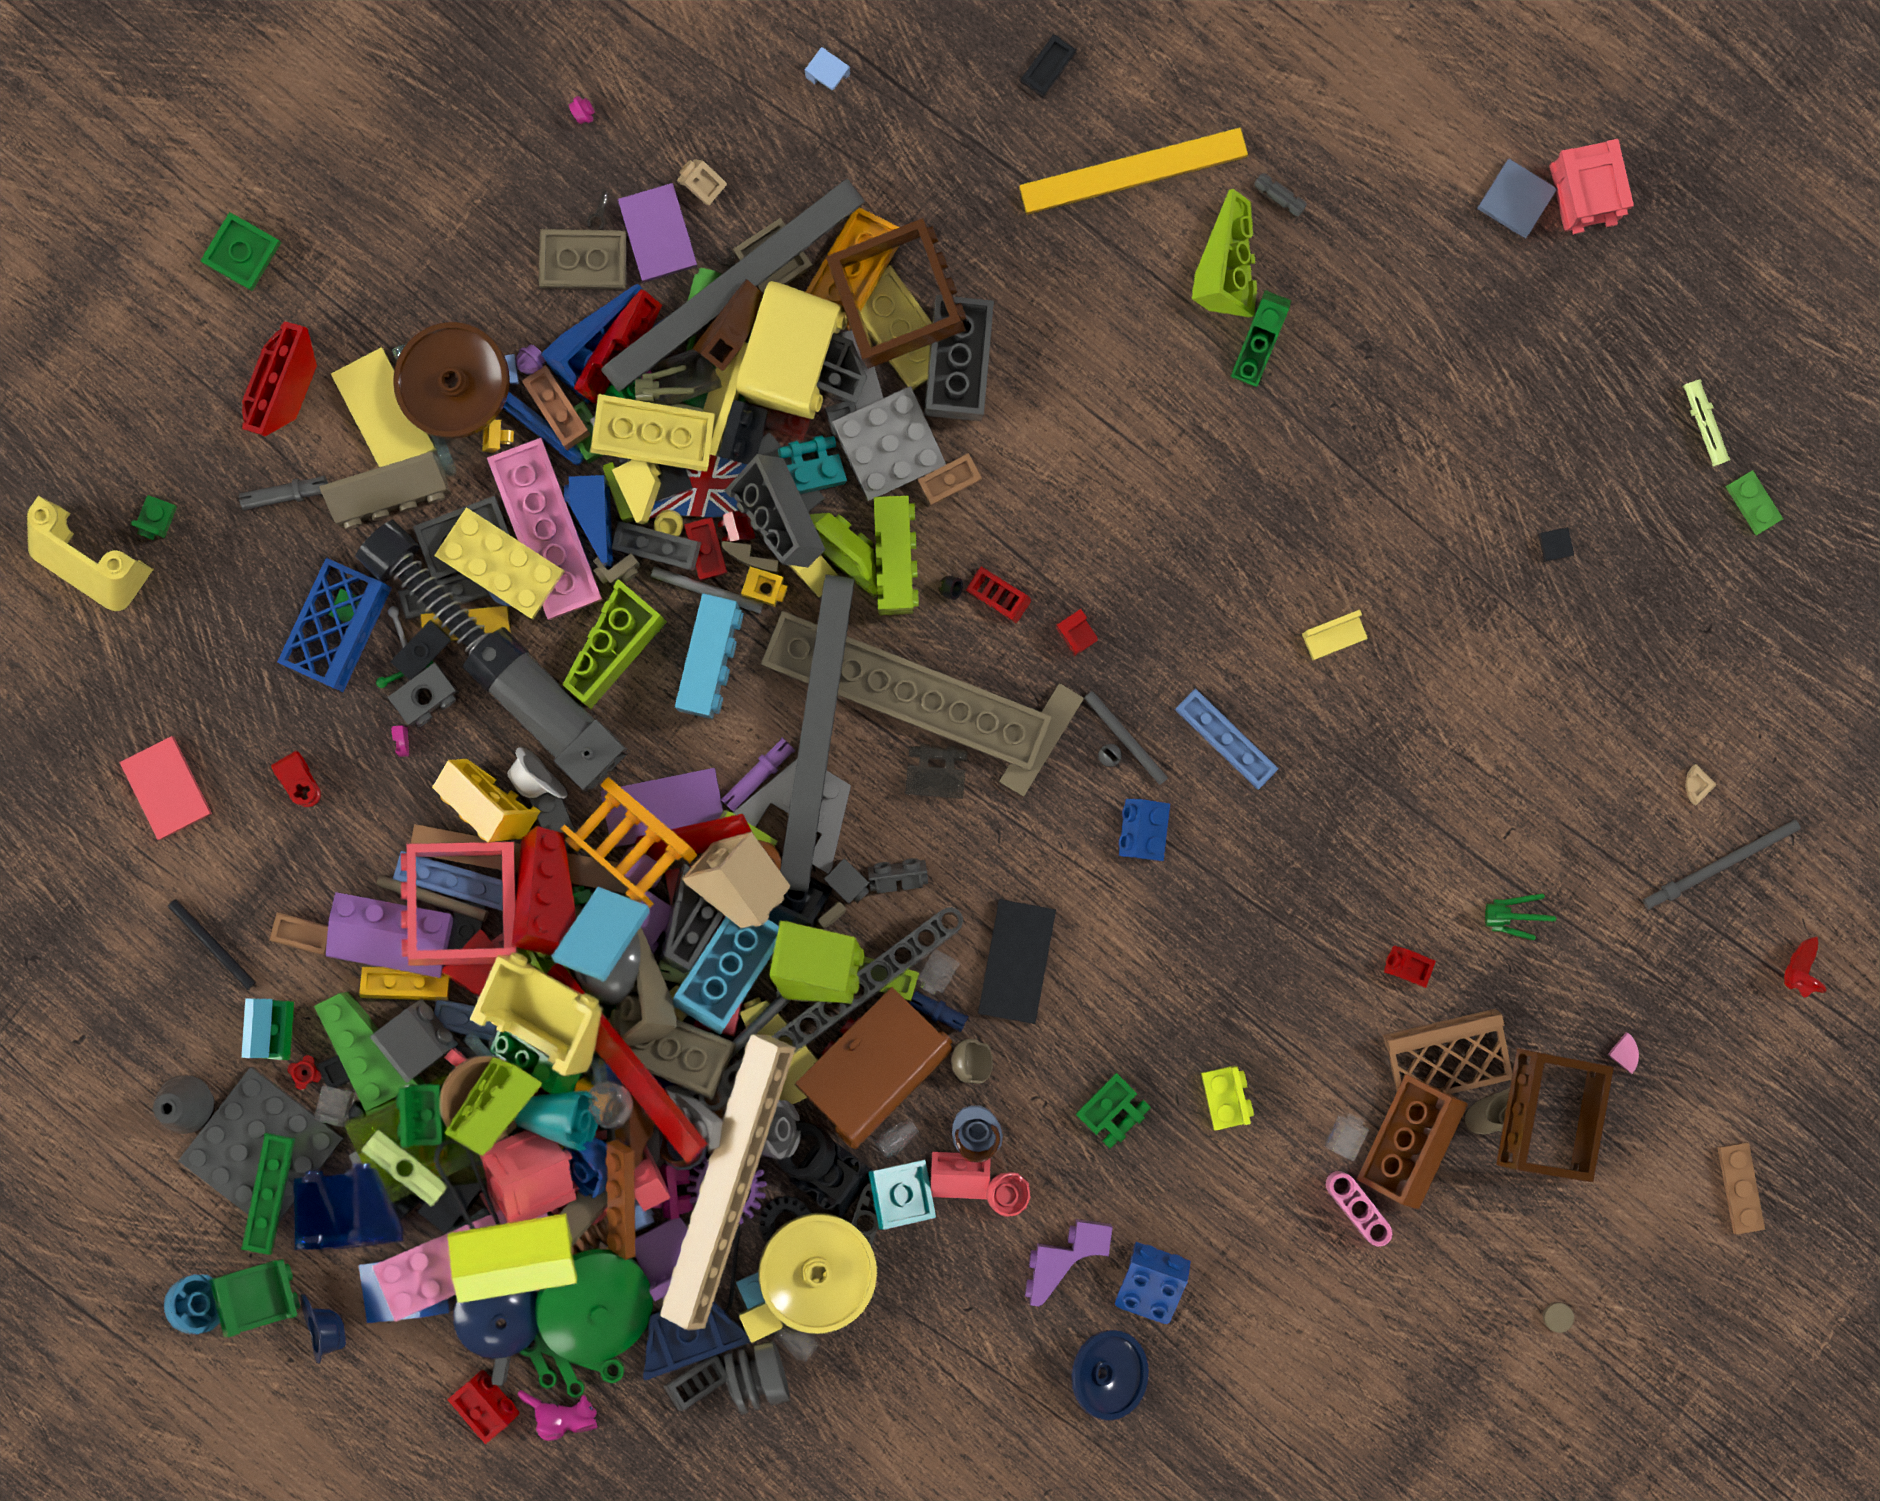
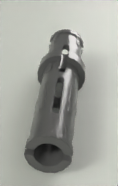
M325 475L302 481L297 478L293 479L292 483L244 493L240 492L239 498L243 500L239 501L243 511L291 500L301 502L306 497L322 494L319 486L328 484Z

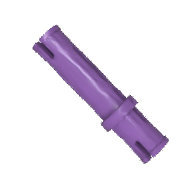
M782 737L765 756L762 754L758 758L760 761L721 800L734 812L772 773L775 775L779 771L777 768L796 750Z

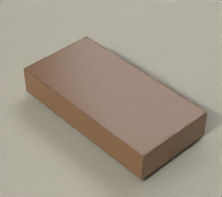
M277 912L269 941L326 955L328 925Z

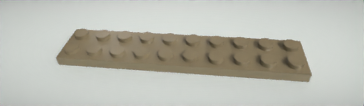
M782 611L761 666L809 684L818 625ZM848 636L846 638L838 696L1031 771L1052 716Z

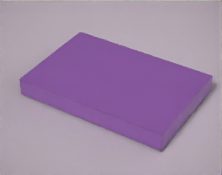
M673 183L618 199L643 283L698 267Z

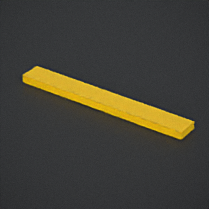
M1240 127L1019 185L1026 215L1243 159L1248 156Z

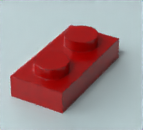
M710 517L684 524L688 539L701 542L696 562L699 580L703 581L728 574L713 518Z

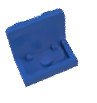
M1135 1242L1128 1271L1115 1300L1116 1307L1163 1324L1170 1323L1187 1285L1191 1261L1179 1255L1156 1249L1151 1245Z

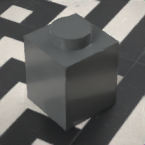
M845 858L824 878L849 904L853 900L858 904L869 892L866 888L869 882Z

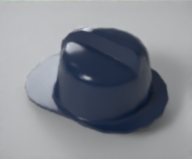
M301 1294L302 1311L311 1335L314 1358L316 1363L320 1364L322 1355L345 1347L344 1324L339 1315L332 1310L312 1309L306 1295Z

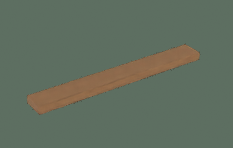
M414 824L411 844L486 843V841L482 840L479 836ZM514 843L515 873L519 871L521 844ZM567 853L572 884L593 888L600 887L620 893L627 892L628 888L592 857ZM501 855L433 857L502 870ZM606 860V861H607L608 863H610L614 868H615V867L617 866V864H618V862H613V861H608V860Z

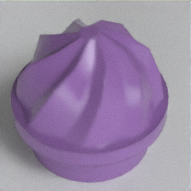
M530 344L527 348H521L516 357L519 371L525 374H533L537 370H541L546 362L541 355L542 352L534 345Z

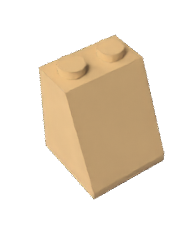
M752 832L713 842L682 878L685 884L740 928L753 925L758 927L764 924L769 919L768 914L784 900L783 895L791 887Z

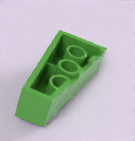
M349 991L339 993L314 1006L365 1112L396 1098L400 1087L409 1084L425 1083L419 1075L408 1083L404 1081L370 1038L379 1029Z

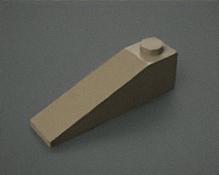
M641 926L637 931L641 949L637 978L627 997L617 1004L616 1010H611V1025L628 1046L659 1040L676 1028V1014L674 1013L672 997Z

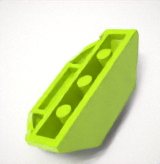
M830 513L809 514L825 548L822 555L849 578H855V583L875 598L878 592L874 549L871 548L873 542L861 532L858 536L849 529L851 524L839 514L836 517Z

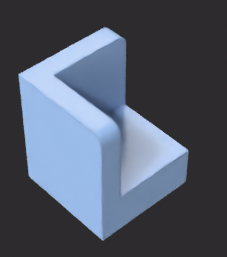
M823 47L819 49L805 69V76L809 81L814 84L819 81L831 90L836 88L843 77L847 79L850 75V67Z

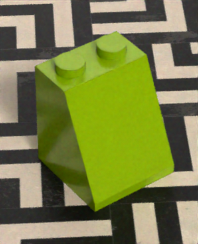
M780 921L769 976L784 999L852 1004L853 995L859 989L857 973L858 967L863 965L864 950L860 947L855 937Z

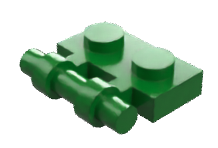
M1115 1073L1075 1114L1096 1135L1105 1127L1110 1133L1102 1141L1111 1149L1118 1141L1121 1143L1127 1137L1125 1134L1136 1123L1140 1124L1145 1119L1144 1115L1151 1107L1144 1100L1134 1107L1130 1101L1137 1093ZM1124 1109L1128 1115L1116 1126L1111 1120Z

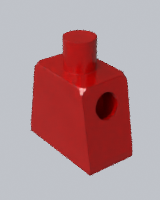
M480 929L462 949H496V947ZM494 964L446 965L442 969V973L480 997Z

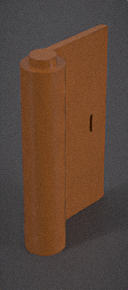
M891 987L794 1085L836 1125L835 1131L848 1146L857 1149L952 1052V1040L943 1031L938 1032Z

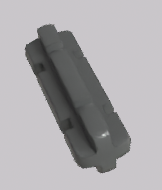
M1262 173L1255 181L1254 186L1261 192L1266 191L1268 197L1282 207L1286 208L1287 206L1290 208L1289 212L1295 216L1301 215L1307 204L1299 197L1297 199L1293 197L1294 193L1277 181L1275 183L1272 182V178L1267 174Z

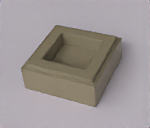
M840 901L821 916L818 922L823 928H827L846 913L847 909Z

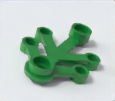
M540 1332L535 1337L534 1346H527L519 1352L521 1355L531 1358L539 1374L540 1385L547 1389L552 1388L556 1384L558 1377L555 1371L548 1368L542 1353L553 1356L567 1384V1393L572 1398H578L584 1393L585 1384L577 1378L570 1362L600 1372L602 1379L608 1383L618 1382L625 1372L624 1364L617 1358L597 1363H578L567 1360L550 1349ZM609 1365H616L619 1370L618 1373L615 1375L608 1372ZM545 1374L552 1375L553 1383L546 1384L543 1381V1376ZM573 1383L581 1386L580 1393H573L571 1391Z

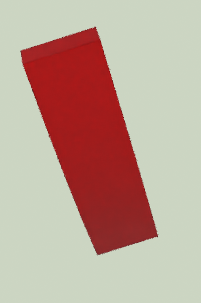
M640 289L605 333L586 363L574 388L592 403H597L598 395H604L610 383L601 371V368L651 330L662 304L645 290Z

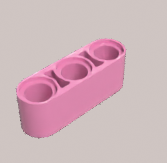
M1342 1171L1331 1173L1327 1177L1326 1188L1361 1235L1372 1245L1384 1246L1388 1244L1392 1238L1390 1225L1356 1181ZM1338 1178H1345L1348 1183L1347 1189L1342 1193H1336L1334 1190V1182ZM1357 1201H1363L1366 1205L1365 1212L1360 1216H1354L1352 1213V1206ZM1376 1224H1381L1384 1228L1382 1237L1372 1239L1370 1236L1371 1228Z

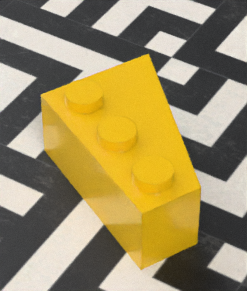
M448 760L432 788L440 795L444 803L450 805L459 813L461 820L469 823L478 832L477 834L482 840L497 842L521 839L529 832L541 812L534 806L528 809L516 800L519 795L511 790L507 794L494 785L496 779L470 760Z

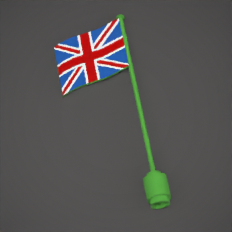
M699 268L698 274L694 275L688 300L722 274L710 269ZM696 335L690 338L683 361V365H686L687 368ZM687 369L680 372L676 388L683 387ZM674 394L673 400L675 403H678L680 394ZM710 454L707 472L686 468L693 489L654 504L649 519L656 518L664 510H674L680 516L707 518L723 517L726 513L738 511L739 509L736 506L738 502L734 497H729L724 490L747 464Z

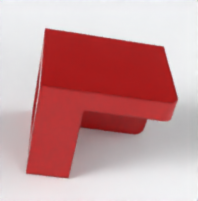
M1081 609L1056 625L1057 631L1074 656L1098 640Z

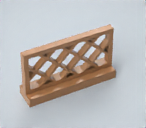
M1491 1009L1383 1035L1385 1047L1388 1050L1396 1092L1405 1074L1419 1079L1411 1073L1420 1060L1433 1067L1423 1082L1429 1084L1438 1070L1450 1077L1444 1088H1439L1449 1094L1511 1080L1513 1073L1503 1030L1504 1021L1502 1014L1496 1009ZM1496 1031L1498 1041L1491 1051L1481 1045L1480 1041L1485 1033ZM1476 1035H1477V1037L1475 1038V1040H1473L1472 1038H1470V1037H1472V1036H1476ZM1463 1038L1472 1043L1464 1057L1451 1050L1456 1041ZM1449 1042L1447 1046L1442 1045V1043ZM1437 1045L1444 1050L1435 1064L1423 1057L1428 1047ZM1477 1046L1489 1053L1480 1068L1468 1061ZM1420 1049L1418 1053L1413 1050ZM1499 1049L1501 1052V1056L1496 1054ZM1409 1052L1416 1056L1407 1071L1398 1066L1396 1054ZM1448 1053L1461 1060L1453 1074L1440 1067ZM1495 1057L1503 1062L1505 1073L1492 1076L1485 1070ZM1465 1064L1478 1071L1473 1080L1469 1082H1463L1457 1078ZM1399 1071H1401L1402 1073H1404V1076L1402 1077V1079H1401V1077H1400V1072H1399ZM1483 1074L1487 1076L1486 1078L1480 1079Z

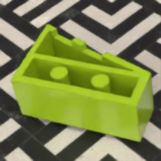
M493 1057L445 1131V1134L471 1151L483 1156L493 1147L496 1139L542 1083L517 1066Z

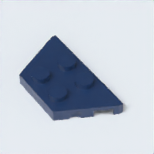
M714 1301L703 1329L686 1330L660 1316L661 1311L650 1315L645 1369L643 1372L644 1381L751 1341L746 1331Z

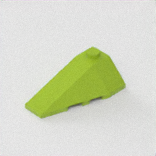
M1231 189L1227 193L1196 270L1192 300L1208 311L1253 317L1257 296V281L1252 280L1251 265L1255 264V254H1251L1249 248V238L1253 236L1251 201L1235 189Z

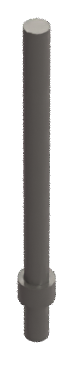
M1793 820L1677 882L1670 881L1661 886L1662 890L1643 899L1645 907L1649 910L1666 900L1672 901L1680 897L1681 892L1801 830L1798 821Z

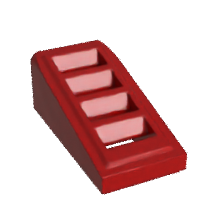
M982 566L965 590L1014 623L1019 621L1032 600L1028 595ZM986 577L989 578L990 581L983 592H978ZM998 584L999 588L992 599H989V594L995 585ZM1006 590L1009 591V595L1007 596L1003 604L1000 606L998 602L1000 601ZM1018 597L1019 599L1017 600L1011 611H1008L1009 607L1011 606L1015 598Z

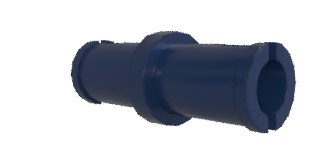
M916 990L912 998L913 1000L910 1002V1005L915 1010L931 1017V1021L935 1023L939 1021L960 1033L962 1032L968 1020V1015H964L946 1006V1002L942 1000L938 1002Z

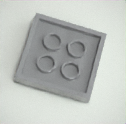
M911 386L831 422L867 501L946 465Z

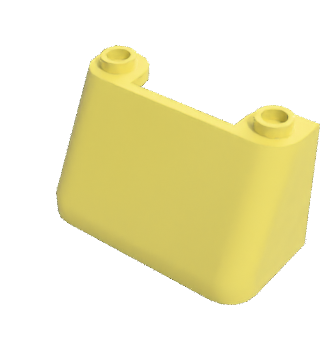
M770 281L764 291L737 378L738 392L749 403L814 419L815 413L819 412L823 402V396L820 395L817 383L833 333L838 334L841 329L844 330L848 323L844 306L790 286Z
M38 496L27 514L28 551L30 556L105 608L112 611H122L127 608L154 569L120 551L107 552L98 564L67 544L74 534L67 526V518L70 513Z
M511 953V955L498 956L470 1020L480 1026H485L486 1021H489L497 1026L496 1030L499 1032L509 1031L549 1055L548 1061L554 1063L552 1069L564 1076L587 1072L593 1059L602 1008L598 1005L599 1001L590 995L579 994L528 964V959L523 955Z

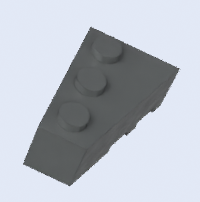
M687 865L679 869L659 958L683 974L691 970L724 915L682 880L691 869Z

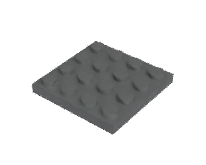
M250 1067L178 1161L248 1214L264 1134L268 1132L296 1138L279 1218L280 1222L345 1137L257 1069Z

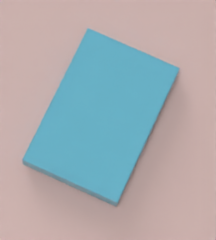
M597 887L552 955L554 962L605 982L649 914V907Z

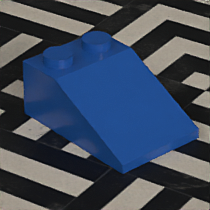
M604 475L569 477V485H564L565 502H568V505L574 512L601 563L609 570L613 567V549H611V497L608 481Z
M383 1261L359 1264L367 1323L394 1320L372 1267ZM453 1296L402 1319L450 1313L454 1310Z

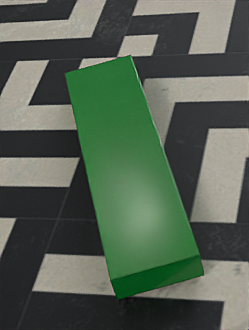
M268 1132L264 1134L241 1250L267 1255L273 1253L296 1139L294 1137Z

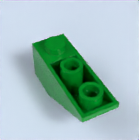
M1264 290L1230 377L1255 387L1258 386L1289 311L1291 300Z
M498 1031L489 1050L499 1058L517 1066L541 1082L542 1085L540 1087L550 1094L573 1092L581 1073L564 1076L552 1069L554 1063L548 1061L549 1055L509 1031Z

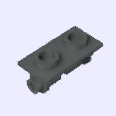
M909 858L902 863L890 864L889 862H879L873 867H868L871 892L877 891V894L897 891L896 881L902 880L903 890L923 888V885L928 884L925 860Z

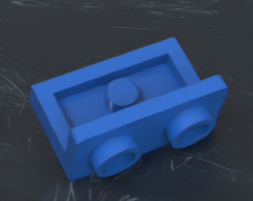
M1143 799L1125 800V806L1122 811L1123 824L1119 839V856L1164 861L1170 811L1169 803Z

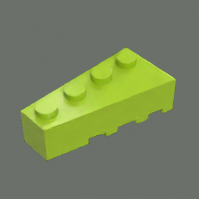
M909 496L874 497L879 615L913 614V607H919L918 589H912V578H918L917 561H911V549H916V532H910V521L915 520V503H909Z
M617 579L613 587L614 590L609 600L605 602L595 627H592L587 636L588 640L583 650L579 652L563 683L566 689L590 709L667 622L619 579Z

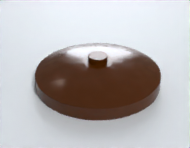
M445 322L432 325L420 331L406 344L396 362L393 385L397 403L403 414L413 425L435 437L458 439L478 433L498 416L508 396L510 375L506 358L500 347L491 337L480 329L465 323Z

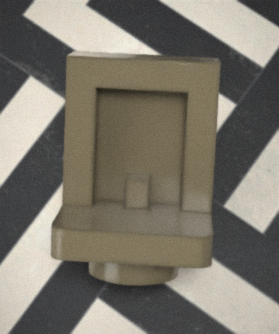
M631 553L609 570L601 563L598 557L593 561L597 565V568L593 570L603 584L609 581L613 587L617 579L623 580L624 583L633 579L639 573L637 569L641 567Z

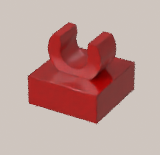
M741 511L726 513L723 515L724 520L718 523V527H726L728 536L723 537L722 541L747 542L755 539L753 527L750 524L751 520L746 513Z

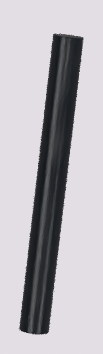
M177 899L167 906L247 990H250L256 984V981Z

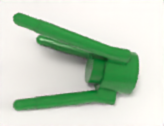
M1544 894L1504 900L1493 899V903L1486 904L1485 926L1492 927V931L1504 932L1533 941L1536 939L1535 935L1504 925H1510L1511 919L1554 922L1557 918L1550 915L1511 913V907H1505L1541 900L1545 898Z

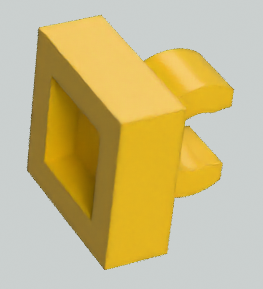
M493 420L483 429L482 452L494 453L500 449V444L510 445V443H513L514 431L501 430V420Z

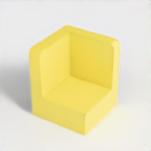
M766 1302L746 1309L739 1315L751 1343L783 1327L782 1322L773 1314Z

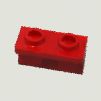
M482 1369L447 1400L479 1438L487 1444L506 1428L520 1412L497 1385L492 1384V1377Z

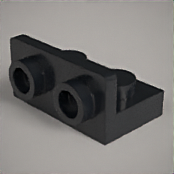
M733 400L718 456L748 465L758 454L769 414L768 410Z

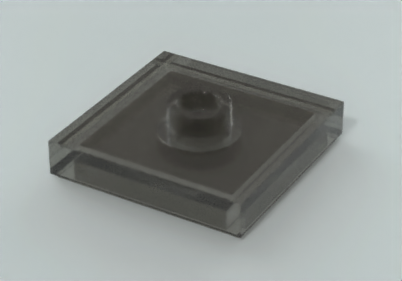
M694 349L663 359L649 370L650 373H655L686 365L687 369L685 371L654 380L659 381V388H694L695 391L692 394H663L662 397L667 406H672L722 387L720 378L712 363Z

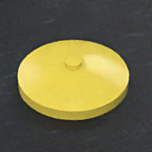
M816 1213L790 1220L771 1236L760 1258L758 1279L766 1304L780 1321L798 1331L818 1334L838 1330L854 1321L864 1311L875 1290L877 1266L869 1242L855 1226L840 1217Z

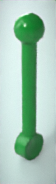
M400 671L386 678L379 677L376 680V685L379 688H385L387 683L405 675Z

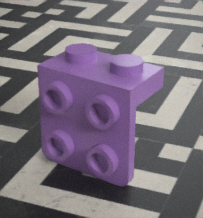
M681 1217L670 1219L635 1238V1257L651 1285L649 1292L654 1301L660 1298L664 1300L672 1280L673 1269L679 1259L681 1244L688 1231Z

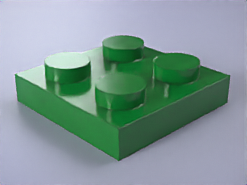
M229 212L200 261L253 292L281 242Z

